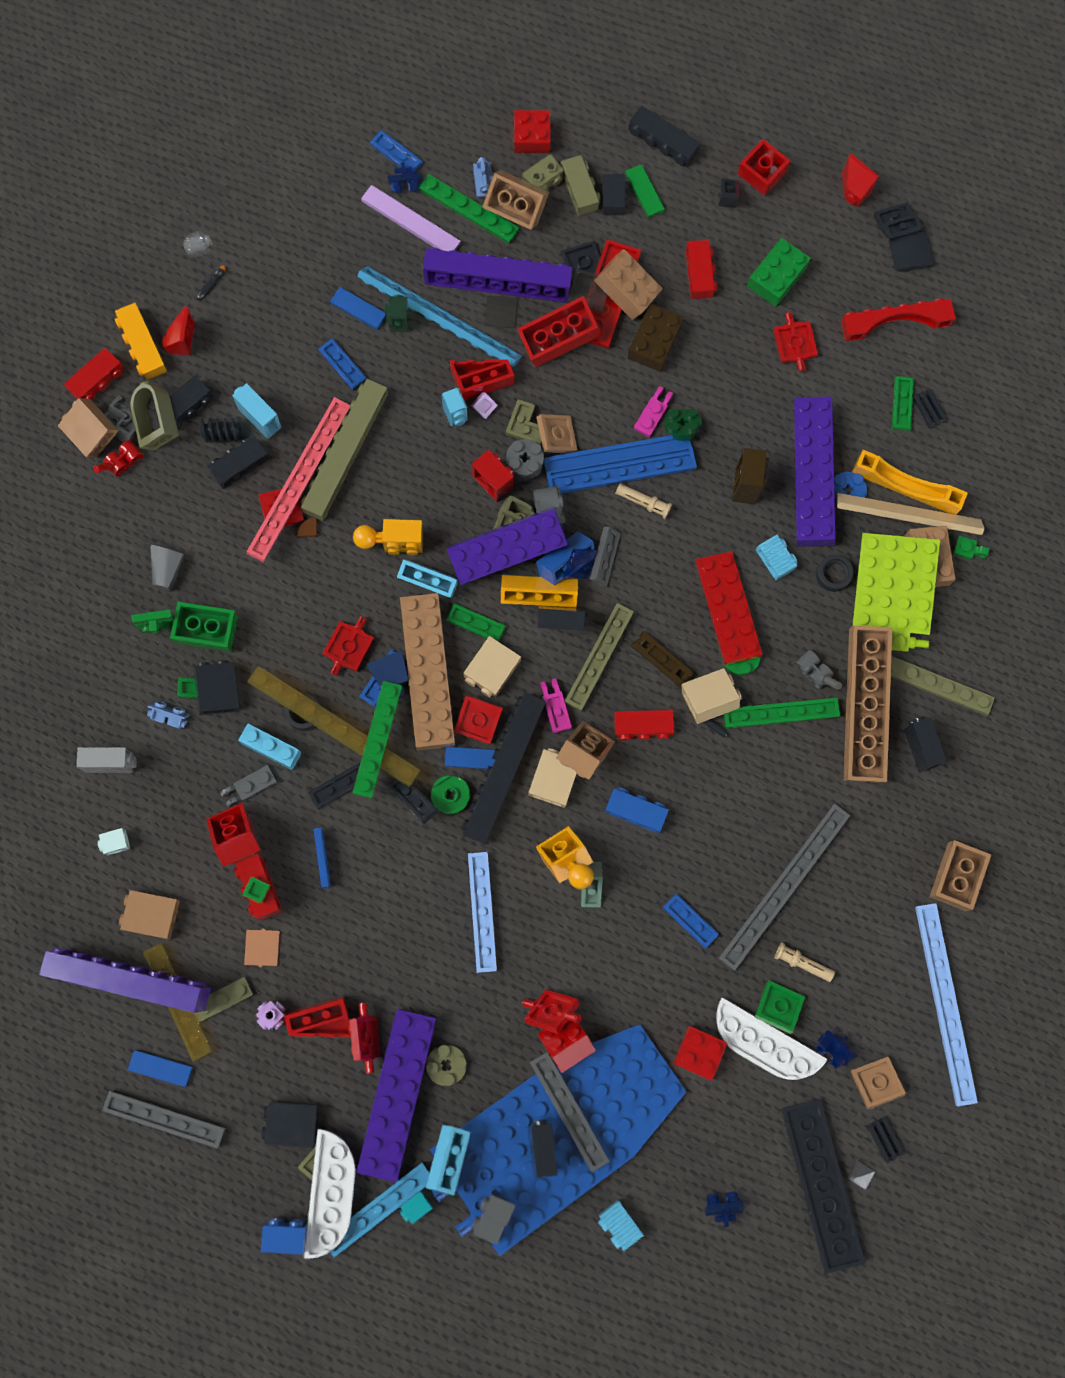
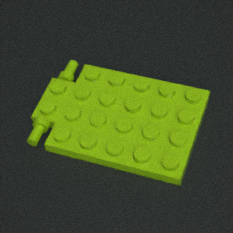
M863 533L853 626L892 628V650L908 652L909 648H928L929 640H918L916 637H910V633L930 635L940 540Z

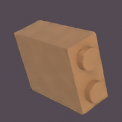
M79 398L74 401L73 407L62 417L58 427L85 457H97L119 430L91 399Z
M130 890L124 899V906L126 908L124 914H121L119 919L120 930L171 940L180 901Z

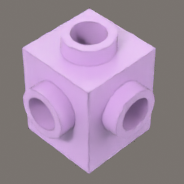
M265 1001L257 1009L259 1011L256 1014L259 1018L257 1022L264 1030L266 1028L269 1030L275 1028L277 1030L285 1023L284 1011L286 1009L280 1002L270 1001L268 1003ZM269 1011L273 1012L272 1019H268L266 1016Z

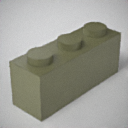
M581 155L561 161V167L564 170L563 178L577 215L581 216L597 211L601 199L599 193L594 190L595 183L593 177H589L587 162L583 161Z

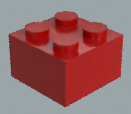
M514 110V153L550 154V110Z
M762 139L740 163L737 175L765 196L787 172L791 160Z
M488 449L472 463V476L496 502L513 489L514 473L508 466L505 467L501 463L500 457L495 452L492 453Z
M568 1021L559 1034L547 1030H542L537 1034L561 1073L596 1051L579 1023Z
M688 1026L672 1064L712 1081L727 1042Z

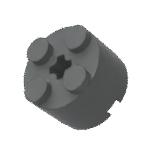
M526 439L514 441L506 454V466L513 471L514 479L520 482H529L542 472L544 455L541 446Z
M559 486L533 490L536 513L555 506L560 522L565 523V516L562 511L563 500Z

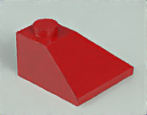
M852 153L849 155L842 172L843 192L846 201L858 208L872 193L879 176Z
M185 306L167 329L166 336L163 337V347H165L168 354L190 356L195 321L189 307Z

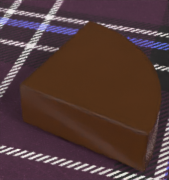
M316 517L302 523L298 530V538L317 537Z

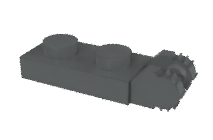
M266 765L233 783L232 786L222 790L220 794L221 796H227L235 790L238 792L239 796L226 802L227 807H230L276 784L277 781L269 766Z

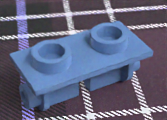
M479 158L477 164H473L477 197H486L493 178L491 162H487L485 158Z
M161 701L148 705V708L151 709H149L147 716L151 720L165 723V719L168 717L167 725L178 729L185 728L187 721L184 719L190 716L189 713L185 712V709L180 707L171 708Z

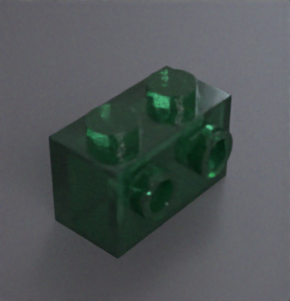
M403 295L389 296V303H385V314L390 332L408 333V297Z

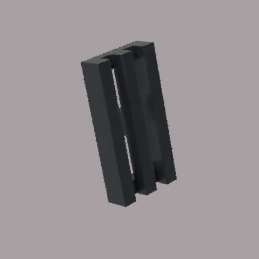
M930 388L920 392L918 395H913V400L929 429L947 420ZM919 398H922V400H923L924 404L926 405V407H927L929 413L931 414V416H932L934 422H932V420L930 419V417H929L927 411L925 410V408H924V406H923V404H922V402L920 401Z
M886 1117L866 1125L885 1163H889L891 1160L904 1155ZM882 1122H883V1124H884V1126H885V1128H886V1130H887V1132H888V1134H889V1136H890V1138H891V1140H892V1142H893L895 1148H896L897 1151H898V1152H896V1153L894 1152V1150H893V1148H892V1146H891V1144H890V1142H889V1140H888V1138H887V1136H886V1134H885L883 1128H882L881 1125H880V1123H882ZM874 1126L877 1127L884 1143L886 1144L891 1154L889 1157L886 1154L873 1128Z

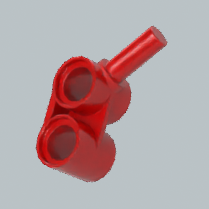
M128 440L119 447L120 455L117 452L108 454L104 459V463L94 466L93 470L95 473L108 470L116 477H119L124 470L127 471L129 467L135 465V461L139 458L142 459L144 454L131 440Z

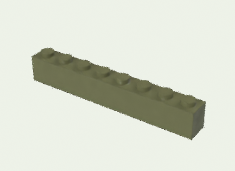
M366 379L365 383L360 385L358 389L359 395L350 405L351 411L348 416H344L340 432H336L332 448L329 447L327 449L326 459L324 463L319 465L317 469L318 475L309 485V493L307 496L304 495L301 500L300 506L303 513L314 518L316 517L318 520L324 521L388 395L387 387L369 379Z

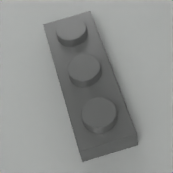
M611 527L603 528L590 580L600 586H607L620 538V533Z

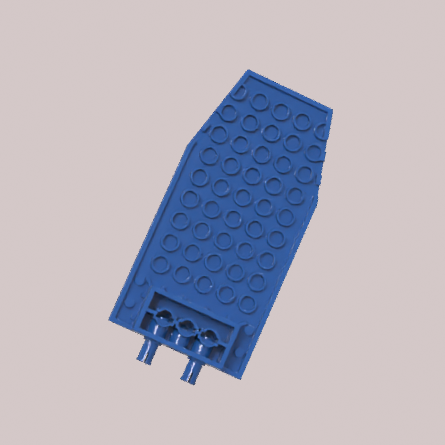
M641 1025L593 1042L592 1045L596 1051L563 1073H561L553 1061L610 1161L597 1170L591 1172L536 1074L459 1128L471 1132L455 1193L458 1192L471 1212L470 1217L455 1226L462 1238L473 1230L471 1226L475 1217H480L482 1209L479 1207L484 1196L488 1197L490 1193L515 1205L507 1226H504L498 1244L496 1245L491 1242L500 1256L635 1156L686 1093V1090ZM546 1120V1123L552 1124L558 1176L533 1177L528 1126L532 1125V1121ZM437 1145L430 1149L433 1156H435ZM436 1190L432 1191L435 1196L440 1193ZM441 1193L436 1198L438 1202H441L449 1194Z

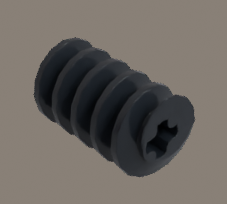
M216 418L215 424L212 423L211 419L208 420L207 424H205L204 419H201L202 438H204L205 442H210L211 438L213 442H217L218 437L221 442H224L225 438L231 442L234 436V439L239 441L241 437L240 419L235 423L234 418H231L230 423H228L226 418H224L221 424L218 418Z

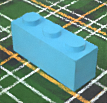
M403 559L397 578L450 598L453 597L459 581L458 578L408 559Z
M247 724L238 740L242 745L290 770H293L302 754L300 750L250 724Z
M442 1126L426 1188L451 1195L455 1194L471 1132L451 1126Z

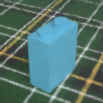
M247 383L235 390L232 396L237 408L267 439L281 428L277 414Z

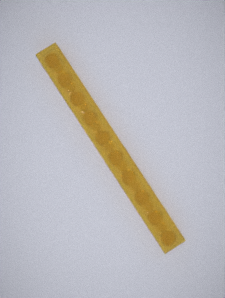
M259 666L256 668L247 681L250 685L355 753L363 756L368 738L367 735ZM387 748L385 749L380 769L410 787L420 773V770Z

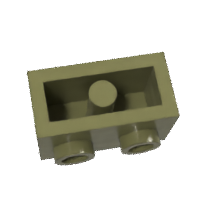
M550 154L522 173V180L548 191V188L551 186H557L561 183L564 170Z

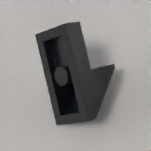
M721 178L718 206L736 208L740 196L739 180Z

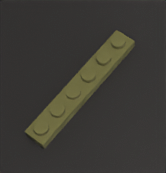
M618 603L616 604L565 700L566 704L582 711L634 611Z
M891 656V678L983 715H989L995 697Z

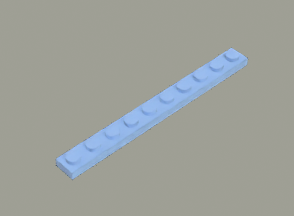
M935 903L917 906L915 909L956 1106L975 1104L978 1102L937 905Z

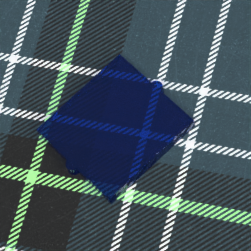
M573 549L569 561L566 563L567 566L563 578L587 579L591 567L594 565L593 562L597 550Z

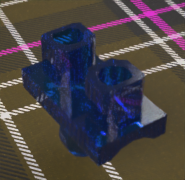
M401 162V168H394L395 174L402 173V175L388 176V184L391 186L392 193H401V183L408 182L409 192L419 190L420 173L406 174L413 171L412 167H405V162Z
M827 1030L817 1040L818 1044L815 1049L822 1055L828 1051L833 1056L830 1064L835 1069L845 1066L855 1056L849 1050L850 1047L845 1043L848 1039L846 1035L840 1038L836 1033L833 1035Z
M737 1192L726 1193V1203L719 1204L718 1194H708L705 1216H715V1223L723 1222L724 1228H728L729 1221H736L735 1214L742 1213L743 1202L739 1201Z

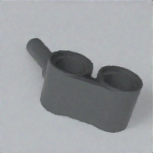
M808 650L795 662V666L803 671V674L808 677L810 682L813 681L816 684V688L820 689L828 684L837 690L841 689L842 683L832 678L834 674L825 664L818 665L820 659L811 650Z

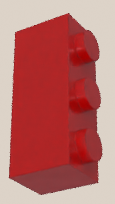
M709 240L687 241L686 259L691 299L712 298L714 291H717V282L713 280L715 264L711 263L713 247H710Z
M104 348L65 382L64 386L76 400L85 398L92 401L95 397L94 395L99 391L105 390L113 378L116 379L122 374L124 368Z
M673 710L615 712V738H619L620 741L631 740V737H639V740H649L650 737L658 736L659 740L669 739V736L674 734Z

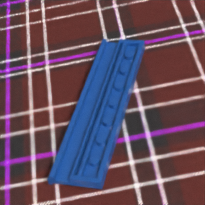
M673 435L544 457L543 460L549 487L559 486L560 494L696 470L697 468L690 440L673 439Z

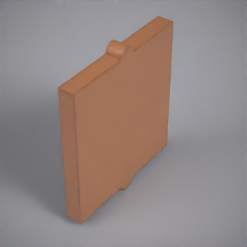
M264 928L261 930H247L244 965H259V967L277 966L280 931H269Z

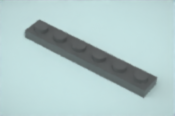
M548 1052L531 1061L532 1069L590 1171L593 1172L610 1162Z
M109 1091L102 1110L103 1112L217 1149L221 1144L226 1129L113 1091Z

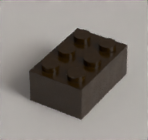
M650 303L630 346L627 358L661 372L681 329L684 317Z
M750 448L743 449L736 465L732 502L755 504L756 500L760 499V495L763 493L767 483V476L765 475L769 465V458L766 457L767 451Z

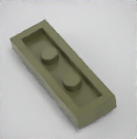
M246 977L210 994L206 1011L194 1013L198 1023L253 996L254 994Z

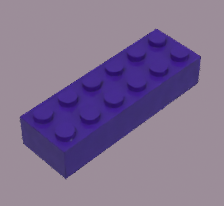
M554 506L450 545L446 550L461 585L568 545V540Z

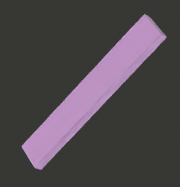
M372 185L361 198L363 203L435 248L450 251L456 250L461 244L460 240Z

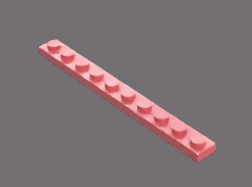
M334 397L247 550L248 555L264 563L334 439L336 432L339 430L344 416L348 414L350 410L349 404Z

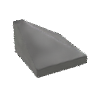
M857 1161L848 1179L866 1189L875 1171Z

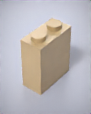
M489 636L463 673L464 678H466L465 682L472 687L475 685L482 689L481 692L487 697L492 695L496 698L520 663L521 656Z
M724 668L682 684L683 697L697 724L740 708V700H742L740 691L738 689L735 690L733 678L730 674L727 675Z
M548 748V751L543 750L528 796L565 808L577 773L570 767L562 765L556 759L559 754L557 750Z

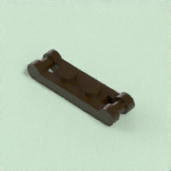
M644 631L639 635L640 638L637 641H633L630 645L680 689H682L683 683H686L695 676L689 668ZM645 642L650 645L647 649L643 647ZM679 670L683 673L680 678L676 675Z

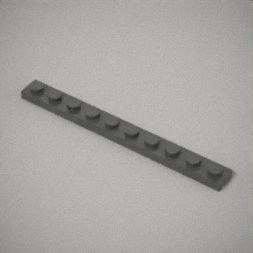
M836 804L832 805L718 959L733 971L736 970L850 817L848 813Z

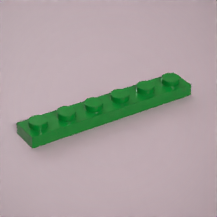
M430 174L426 176L419 186V191L508 244L511 243L519 231L517 226L497 214L482 208V205Z
M386 681L382 683L353 789V795L369 799L373 798L402 685Z
M838 698L746 706L723 715L725 729L839 718L840 712Z

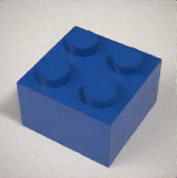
M272 1218V1220L263 1225L261 1252L303 1255L308 1224L305 1223L304 1219H292L290 1222H284V1218Z

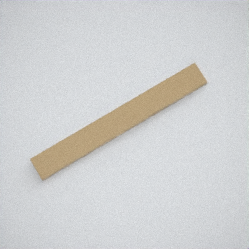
M837 493L835 498L837 508L936 527L947 526V529L980 535L984 532L981 519Z

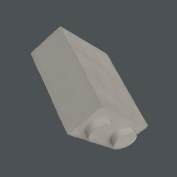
M78 748L77 768L85 773H133V768H136V756L127 748Z

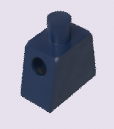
M401 650L367 664L370 673L380 688L383 681L402 686L409 683ZM403 687L399 699L406 696Z

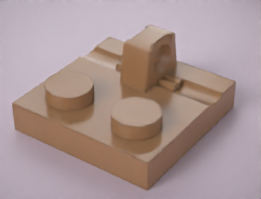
M547 414L537 416L543 452L573 453L577 451L571 416Z
M889 1057L851 1070L852 1077L868 1110L901 1098L906 1094Z

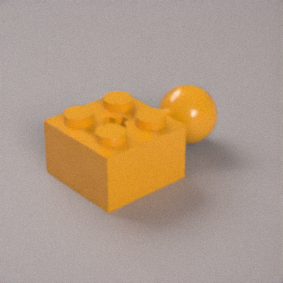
M383 519V532H376L369 525H361L354 531L353 540L356 546L361 549H369L376 543H383L385 552H388L390 555L407 552V555L415 556L423 552L422 520Z
M569 826L536 846L544 864L559 883L569 879L570 884L577 889H586L592 884L594 873L588 865L593 863L583 843Z

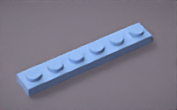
M488 852L469 853L468 861L477 973L497 971Z

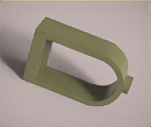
M149 381L142 382L133 392L131 412L140 448L156 450L179 436L168 392L162 387L153 386ZM152 394L160 423V428L152 432L147 410L148 400Z

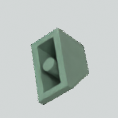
M593 862L588 866L594 873V880L588 888L581 889V907H601L602 862Z

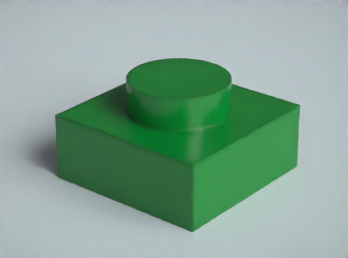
M178 678L177 698L197 699L194 678Z
M251 877L243 896L262 904L270 885Z

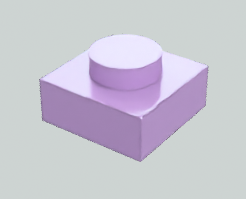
M482 392L471 405L484 419L497 406L485 392Z

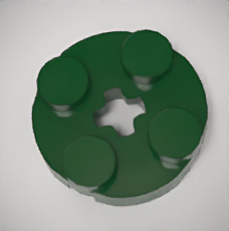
M669 410L664 421L665 432L673 435V439L680 441L694 438L695 434L700 433L702 423L697 410Z

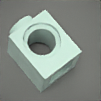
M123 828L99 835V850L107 856L131 849L127 832Z

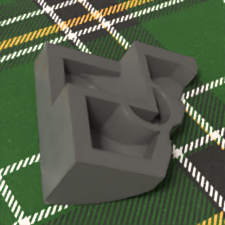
M118 395L109 405L108 411L104 415L119 430L114 437L124 443L128 440L132 441L137 433L132 412L121 403L123 398Z
M151 545L153 585L171 592L178 577L177 572L184 555L164 547Z

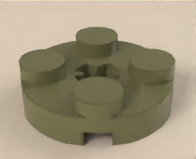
M442 1045L435 1048L429 1054L426 1070L431 1080L436 1084L450 1086L459 1082L464 1076L466 1060L464 1054L457 1047ZM446 1059L451 1061L450 1066L452 1068L450 1071L448 1069L446 1071L442 1070L443 1065L441 1062L443 1060L445 1062Z

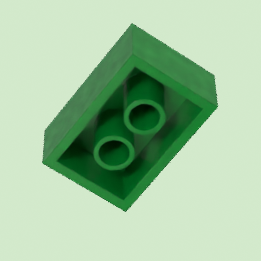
M781 238L750 276L747 287L776 307L805 271L811 258Z
M177 602L170 639L174 644L231 653L238 615L235 610Z

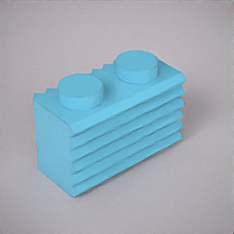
M459 388L444 392L442 394V404L448 422H450L451 426L455 425L458 427L463 425L468 419L467 406Z
M778 535L768 539L756 548L758 555L776 581L794 571L797 567L796 557L792 553L789 554L786 542L783 538H779Z
M618 1200L599 1214L601 1220L598 1223L605 1232L607 1230L613 1235L611 1241L617 1249L621 1247L625 1251L644 1236Z

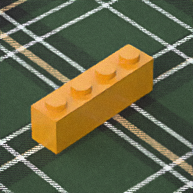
M136 303L116 310L115 313L118 318L115 319V322L119 329L123 328L124 330L122 337L126 345L130 344L132 348L129 352L133 361L137 359L139 363L136 368L140 376L144 375L146 380H150L166 373L167 370Z
M502 575V604L577 607L578 579L564 578L556 585H553L542 577Z

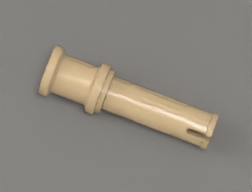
M622 483L619 484L616 490V495L646 507L648 512L651 513L653 511L662 515L664 519L667 518L672 507V503L667 504L660 501L656 496L649 497Z
M783 942L776 951L775 959L780 958L790 963L791 967L798 966L827 982H831L835 974L834 970L802 956L799 950L795 951L786 947Z

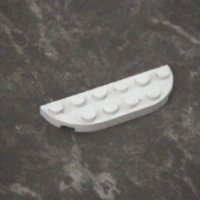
M723 998L720 999L716 1020L723 1041L727 1042V1046L731 1050L769 1073L784 1079H802L816 1073L827 1061L825 1057L765 1022L754 1018L753 1015Z
M318 1129L304 1258H316L334 1249L344 1238L351 1219L355 1181L354 1158L347 1144L339 1136L322 1129Z

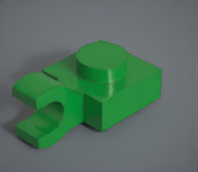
M958 536L953 555L969 560L973 558V555L985 559L988 556L989 548L976 546V540Z

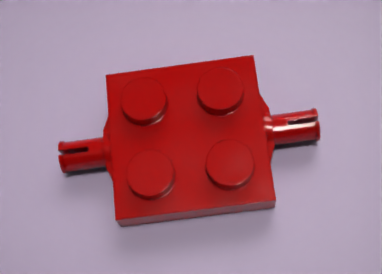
M787 312L785 313L787 324L774 327L773 329L781 364L797 362L799 372L806 371L804 360L816 358L818 355L810 321L794 322L793 313Z
M360 616L355 626L348 625L342 621L338 623L322 653L323 656L335 663L330 674L337 677L341 667L349 668L355 672L358 671L374 641V637L362 630L367 619Z
M545 990L536 1001L523 1000V1007L530 1008L529 1013L524 1018L528 1025L559 1034L568 1021L581 1022V1015L574 1014L580 1005L576 998Z
M367 1003L358 1004L360 1016L356 1019H349V1032L352 1040L351 1052L354 1061H365L366 1074L375 1073L373 1060L382 1056L377 1016L371 1017L368 1015Z

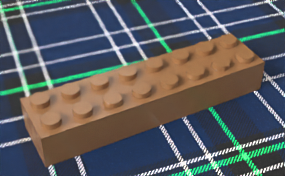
M438 593L400 597L417 751L455 747Z
M852 626L849 628L843 781L887 782L892 628Z

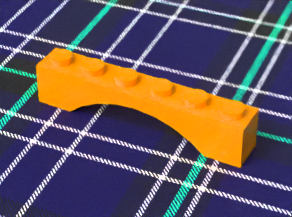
M862 450L852 473L862 475L866 480L954 515H957L962 509L968 492L951 485L931 483L910 476L891 466L880 456Z

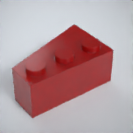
M508 359L467 360L465 362L449 360L452 376L464 401L478 397L482 392L487 394L514 385V373Z
M344 996L293 1010L284 1015L289 1036L351 1038L349 1032L350 1015Z

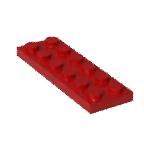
M608 239L606 240L586 299L602 334L587 343L609 349L622 309L594 280L623 249L637 263L641 254L640 249Z
M733 552L696 559L697 570L724 665L762 657L761 647Z

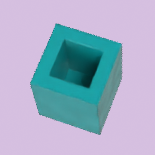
M420 1190L400 1206L402 1209L400 1214L406 1222L410 1221L413 1224L429 1212L433 1206Z

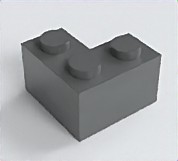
M490 1193L488 1197L484 1196L479 1207L482 1209L480 1217L476 1216L471 1226L474 1229L473 1234L497 1245L504 1226H507L515 1205Z

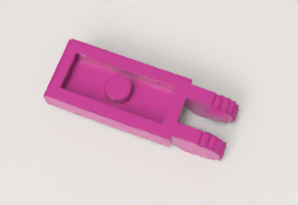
M661 386L658 387L654 396L651 397L633 428L649 438L673 396V393L669 392L663 403L658 401V397L663 392V387Z
M552 679V687L555 693L550 695L548 694L545 681L540 682L553 734L572 729L557 679Z

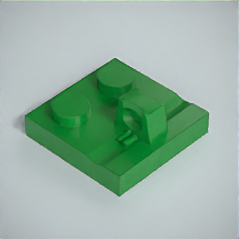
M171 610L135 614L131 615L132 623L139 631L156 634L160 633V628L163 631L172 630L175 615Z
M768 980L754 1018L791 1034L794 1031L805 996Z

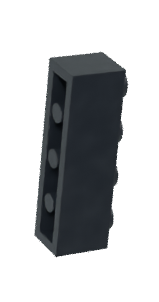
M642 105L629 121L628 130L633 136H639L647 145L656 147L663 155L672 157L679 165L688 167L699 152L701 144L699 141Z

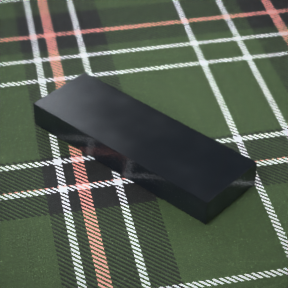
M359 763L308 792L317 810L354 789L360 767Z
M403 774L388 785V788L423 824L427 823L439 812Z

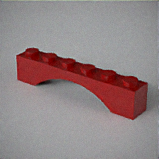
M939 298L933 302L920 301L913 305L902 304L899 307L893 308L886 306L879 310L867 309L859 313L854 311L848 312L844 315L841 324L845 342L864 339L876 327L892 321H916L934 329L951 326L956 318L951 299L944 300V298Z

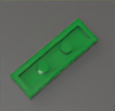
M642 164L626 170L625 175L647 218L663 213L665 209Z
M895 376L893 430H911L914 378Z
M455 603L446 621L488 639L490 636L498 642L506 628L501 623Z

